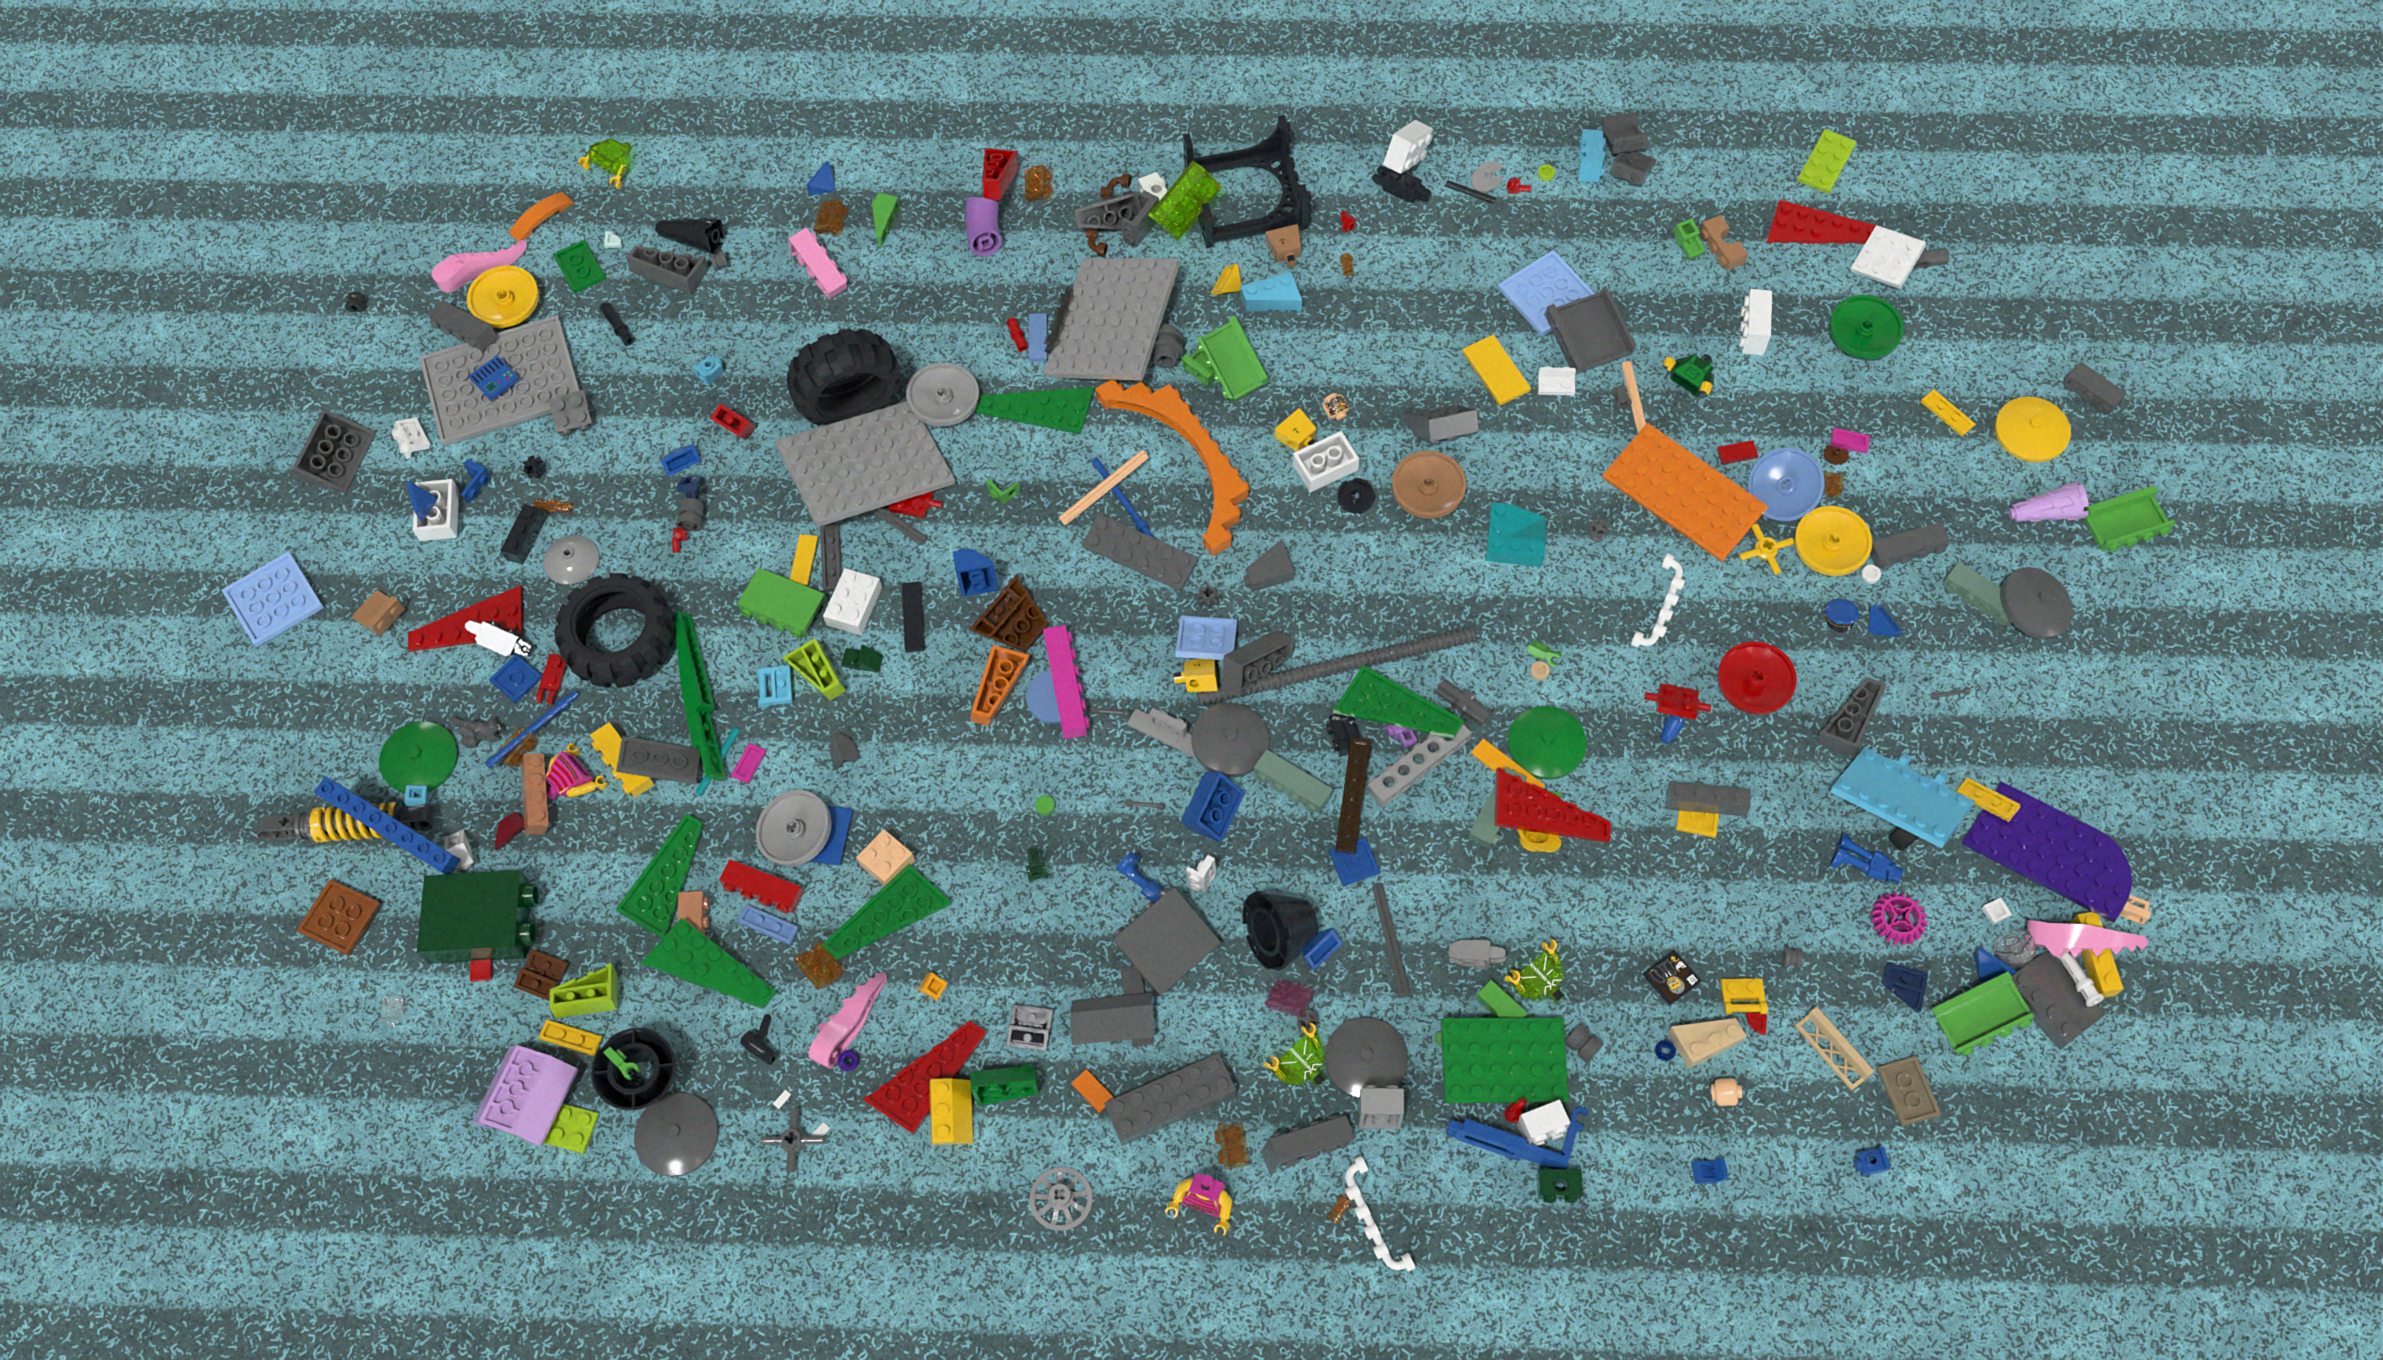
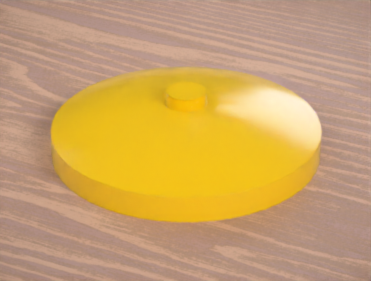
M510 265L497 266L483 272L472 282L467 293V304L472 315L490 324L493 328H506L524 321L535 310L539 300V289L533 276L520 267Z
M2019 397L2009 401L1999 411L1994 425L1995 434L2001 446L2014 457L2028 462H2046L2058 457L2067 447L2071 437L2070 424L2065 414L2053 403L2037 397Z
M1823 506L1814 509L1801 519L1795 531L1794 544L1800 559L1812 570L1828 576H1843L1855 572L1866 562L1872 549V535L1867 524L1856 513L1838 506Z

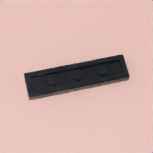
M921 582L902 583L905 652L924 651Z

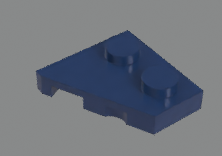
M1887 962L1885 964L1882 984L1915 1012L1919 1013L1921 1011L1928 974Z

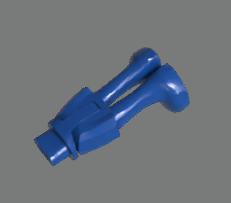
M1843 833L1836 846L1837 850L1829 864L1831 867L1837 868L1841 864L1846 863L1864 871L1867 877L1899 883L1903 869L1897 867L1895 862H1892L1878 850L1872 853L1852 841L1848 834ZM1847 851H1851L1863 857L1864 859L1868 860V862L1849 854Z
M1131 852L1120 861L1116 869L1142 888L1140 893L1155 903L1160 899L1158 894L1164 889L1155 879L1149 880L1138 871L1136 865L1139 862L1140 856L1136 852L1134 854Z

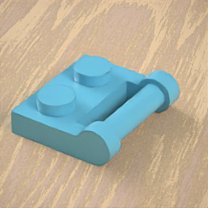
M790 665L762 668L756 671L757 678H759L760 699H758V707L793 703ZM771 676L772 697H767L766 677Z

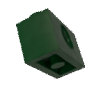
M1542 1169L1537 1171L1538 1199H1543L1544 1203H1554L1556 1199H1565L1566 1203H1575L1583 1196L1581 1169ZM1554 1183H1562L1565 1190L1558 1191L1554 1187Z

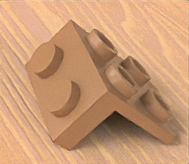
M374 591L352 617L356 622L380 637L405 608L394 596L389 598L380 591Z

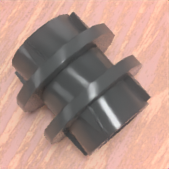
M1169 324L1160 325L1150 356L1152 362L1160 367L1175 365L1177 360L1183 355V336L1175 326Z

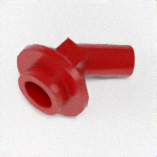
M1517 177L1510 179L1506 185L1509 194H1518V191L1531 192L1532 190L1531 185H1520V179Z
M1346 211L1340 213L1342 231H1352L1356 225V219L1353 216L1347 215Z
M681 527L678 529L673 528V553H680L679 541L688 540L686 537L688 533Z
M1522 1097L1515 1103H1510V1106L1505 1109L1504 1116L1508 1122L1518 1123L1521 1114L1525 1113L1523 1107L1527 1105L1526 1099Z

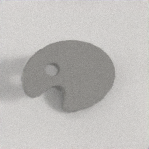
M1495 161L1480 165L1472 175L1471 182L1473 188L1480 192H1488L1495 189L1502 182L1503 178L1495 176L1494 173L1500 170L1502 165Z

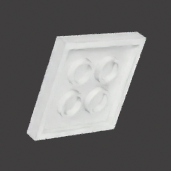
M1876 225L1853 263L1851 271L1900 289L1926 247V242Z

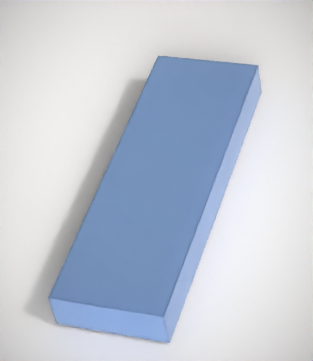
M1047 313L1029 314V362L1047 361Z
M747 904L737 920L743 926L790 946L800 929L797 925Z

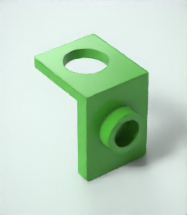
M990 479L986 480L990 496L994 500L998 499L1002 504H1005L1020 492L1017 482L1002 492Z

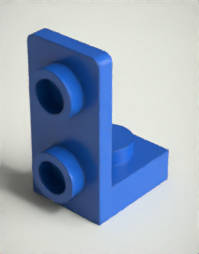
M467 459L463 465L467 469V474L473 479L461 495L466 503L469 504L472 499L477 498L482 486L489 482L490 474L484 466Z

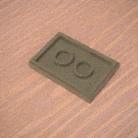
M1917 1056L1876 1068L1901 1127L1942 1115Z

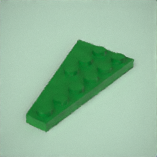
M1095 387L981 395L976 413L1081 435Z
M908 864L824 941L822 947L833 958L838 960L952 905L951 901Z
M683 918L673 926L641 962V965L645 967H652L659 972L674 975L678 979L706 989L718 991L722 995H729L761 1009H764L776 994L773 988Z

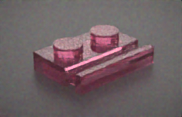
M1277 979L1268 995V1000L1264 1003L1267 1008L1302 1018L1304 1010L1309 1006L1315 993L1313 989Z

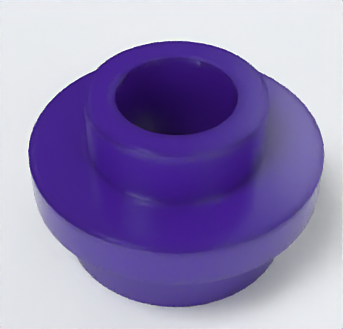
M850 1050L840 1053L837 1059L839 1068L843 1071L855 1069L858 1064L857 1055ZM846 1057L851 1060L849 1065L844 1063Z

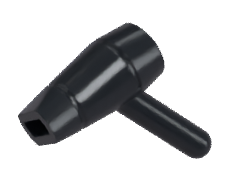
M766 1014L762 1019L758 1034L751 1030L746 1032L742 1036L740 1044L748 1052L771 1065L777 1059V1053L764 1041L771 1021V1015Z

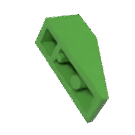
M878 192L876 199L874 198L871 207L873 209L878 246L882 247L900 208L898 197Z

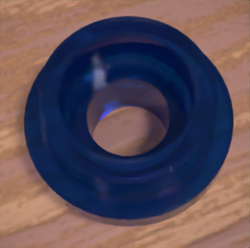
M1663 1040L1657 1043L1655 1054L1662 1061H1670L1676 1054V1048L1670 1041ZM1667 1048L1669 1053L1663 1054L1661 1049Z

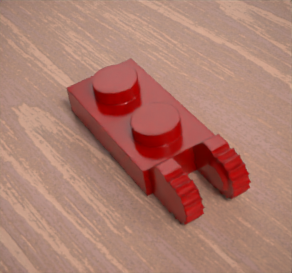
M549 654L536 694L537 703H542L545 692L549 691L547 703L550 705L554 704L567 668V664L561 655Z

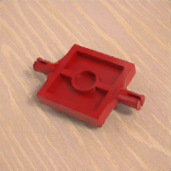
M934 491L890 504L888 508L889 511L924 519L930 507L941 509L943 501L933 500Z
M1660 683L1657 694L1645 692L1644 700L1656 702L1657 712L1695 720L1698 710L1710 712L1712 705L1700 702L1698 698L1699 690L1678 687L1672 684Z

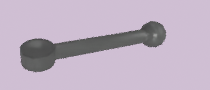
M1965 687L1963 690L1951 692H1932L1930 697L1936 700L1938 697L1963 693L1968 695L1971 693V689Z
M1097 706L1091 707V712L1093 714L1100 712L1110 714H1121L1125 717L1130 716V711L1128 709H1125L1124 711L1109 709H1098Z
M1131 799L1125 800V806L1127 807L1133 805L1154 807L1159 810L1165 808V804L1162 802L1154 804L1132 802Z

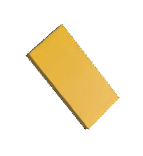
M1494 334L1462 349L1463 355L1499 406L1530 392L1531 387Z

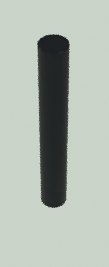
M1447 180L1445 187L1492 204L1496 200L1494 196Z

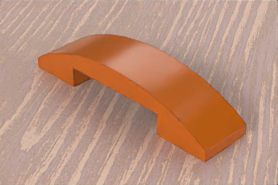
M563 192L551 195L528 209L515 222L509 234L517 242L525 240L533 234L532 230L555 212L559 211L561 213L574 202Z

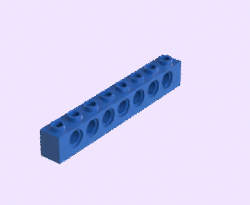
M324 776L313 792L444 874H452L461 861L457 856Z

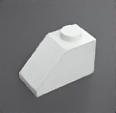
M464 829L445 837L444 849L461 859L455 870H464L470 867L474 857Z

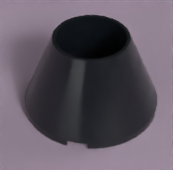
M1261 891L1251 893L1245 899L1242 921L1243 924L1247 925L1249 935H1246V939L1254 956L1266 969L1283 970L1316 938L1318 933L1317 917L1313 907L1306 899Z
M646 1028L622 1030L608 1038L609 1040L597 1051L591 1070L593 1086L601 1099L616 1109L626 1111L646 1108L661 1099L670 1088L676 1072V1059L670 1044L657 1032ZM609 1047L614 1051L619 1049L627 1057L624 1060L625 1063L654 1062L653 1074L643 1086L627 1089L625 1088V1077L622 1071L603 1052Z

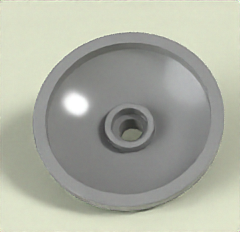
M581 535L562 537L552 543L545 553L543 560L545 572L553 581L559 584L573 585L589 578L596 570L599 563V551L593 541Z

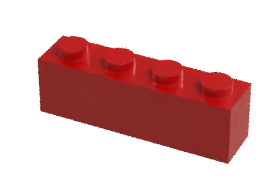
M729 859L719 878L723 886L722 888L727 892L733 893L737 891L745 899H757L761 905L769 907V905L775 906L776 910L787 914V912L794 914L804 894L801 886Z

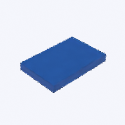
M827 806L831 815L829 838L823 849L808 862L841 866L853 809Z

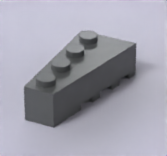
M635 245L626 257L630 272L690 295L708 271L706 257L704 256L696 258L692 257L691 254L684 253V255L674 254V251L668 250L667 252H659L655 248Z
M1275 630L1224 655L1222 689L1239 698L1246 687L1250 689L1255 685V680L1259 677L1264 678L1272 667L1277 668L1292 656L1294 639Z
M1335 1115L1323 1123L1315 1121L1306 1128L1296 1127L1287 1134L1282 1135L1280 1132L1270 1136L1261 1153L1271 1175L1276 1173L1280 1166L1285 1165L1287 1169L1299 1163L1302 1158L1305 1161L1314 1159L1320 1155V1151L1323 1154H1327L1349 1146L1355 1140V1136L1347 1116L1339 1117Z

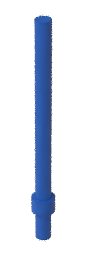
M1097 457L1094 458L1092 463L1105 480L1110 474ZM1117 484L1112 487L1111 490L1135 522L1137 530L1155 538L1148 529V524L1140 518Z
M574 690L564 699H559L553 708L489 758L485 765L491 768L556 714L566 710L569 704L579 697L578 692Z

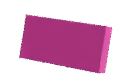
M1833 427L1830 446L1866 454L1870 436Z
M749 743L733 770L731 777L749 784L767 753L766 749Z

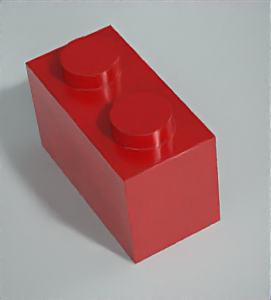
M720 403L710 418L744 440L750 437L756 425Z

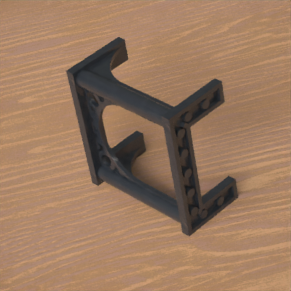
M1285 115L1278 116V125L1275 131L1263 142L1246 149L1194 158L1190 133L1183 134L1184 168L1206 249L1213 248V243L1262 234L1266 231L1298 224V227L1300 226L1301 230L1308 229V223L1311 222L1309 214L1311 212L1309 202L1311 201V193L1307 191L1305 184L1298 185L1297 183L1299 180L1298 173L1294 171V159L1289 155L1291 153L1289 143H1291L1289 134L1291 126L1290 122L1286 121ZM1273 161H1280L1278 167L1273 168L1270 166ZM1240 166H1256L1271 172L1279 180L1282 187V198L1279 205L1270 214L1254 220L1212 228V214L1209 203L1203 204L1196 175ZM1288 205L1291 206L1293 209L1290 212L1285 211L1282 207Z

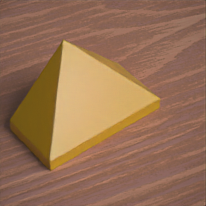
M1237 264L1224 267L1210 294L1219 295L1240 291L1242 284Z

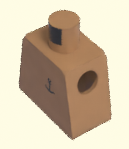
M1298 224L1265 232V242L1277 262L1286 261L1288 267L1295 266L1297 264L1296 258L1301 257Z

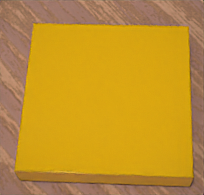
M1678 811L1676 830L1715 838L1719 814Z

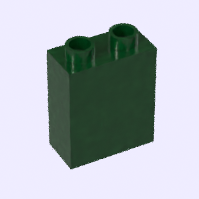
M521 870L424 875L417 953L429 964L470 962L485 959H525L526 945H534L536 941L535 923L528 921L529 907H537L539 902L537 884L531 883Z

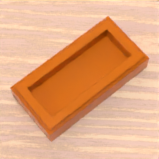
M1087 1069L1071 1083L1099 1114L1105 1109L1104 1103L1114 1099Z

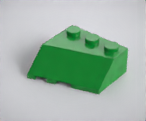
M1023 1064L1012 1068L970 1072L971 1091L978 1106L1039 1094L1034 1065Z

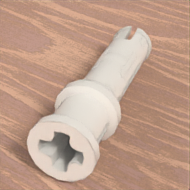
M2067 952L2059 958L2076 983L2077 992H2081L2085 998L2087 1007L2100 1003L2104 999L2103 995L2098 993L2094 987V981L2087 978L2071 952Z

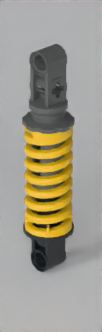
M401 800L387 804L381 803L378 806L379 809L415 831H428L433 827L436 810L431 805L405 806L404 801ZM314 806L310 807L307 813L265 815L261 817L257 837L263 841L304 840L309 838L314 844L331 840L340 841L344 839L348 841L353 838L360 840L363 837L366 839L384 837L341 809L337 808L335 810L332 806H329L326 811L325 807Z

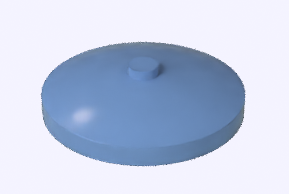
M1779 448L1768 452L1755 463L1748 479V492L1768 505V509L1763 515L1777 522H1794L1802 519L1806 514L1817 508L1825 491V478L1819 463L1807 452L1796 448Z

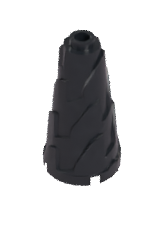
M718 218L660 220L655 226L659 236L676 241L682 245L690 246L693 249L713 254L722 248L723 243L720 242V238H725L724 225Z

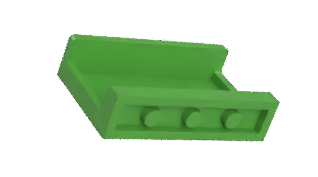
M1236 316L1229 318V323L1206 336L1197 337L1199 340L1197 345L1202 353L1205 352L1208 357L1205 360L1209 368L1213 367L1216 372L1213 374L1218 384L1221 383L1224 388L1221 390L1226 399L1229 398L1232 402L1271 382Z
M2155 485L2085 508L2084 511H2089V513L2083 519L2102 552L2108 550L2114 552L2123 545L2129 547L2136 544L2139 540L2148 541L2154 538L2155 535L2160 534L2164 536L2172 531L2176 522L2175 520L2168 521L2154 496L2158 490Z
M758 567L737 605L740 613L747 618L752 616L757 618L762 624H772L779 631L787 630L796 638L801 636L807 638V629L819 608L825 607L828 601L822 592Z
M2009 972L1932 1008L1935 1018L1957 1056L1961 1054L1963 1057L1975 1052L1973 1048L1977 1046L1986 1047L1994 1042L1993 1039L1998 1036L2005 1038L2013 1033V1029L2019 1026L2023 1029L2033 1024L2031 1020L2035 1016L2029 1010L2012 981L2013 978Z

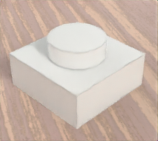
M2001 898L1981 908L1992 926L2012 915Z

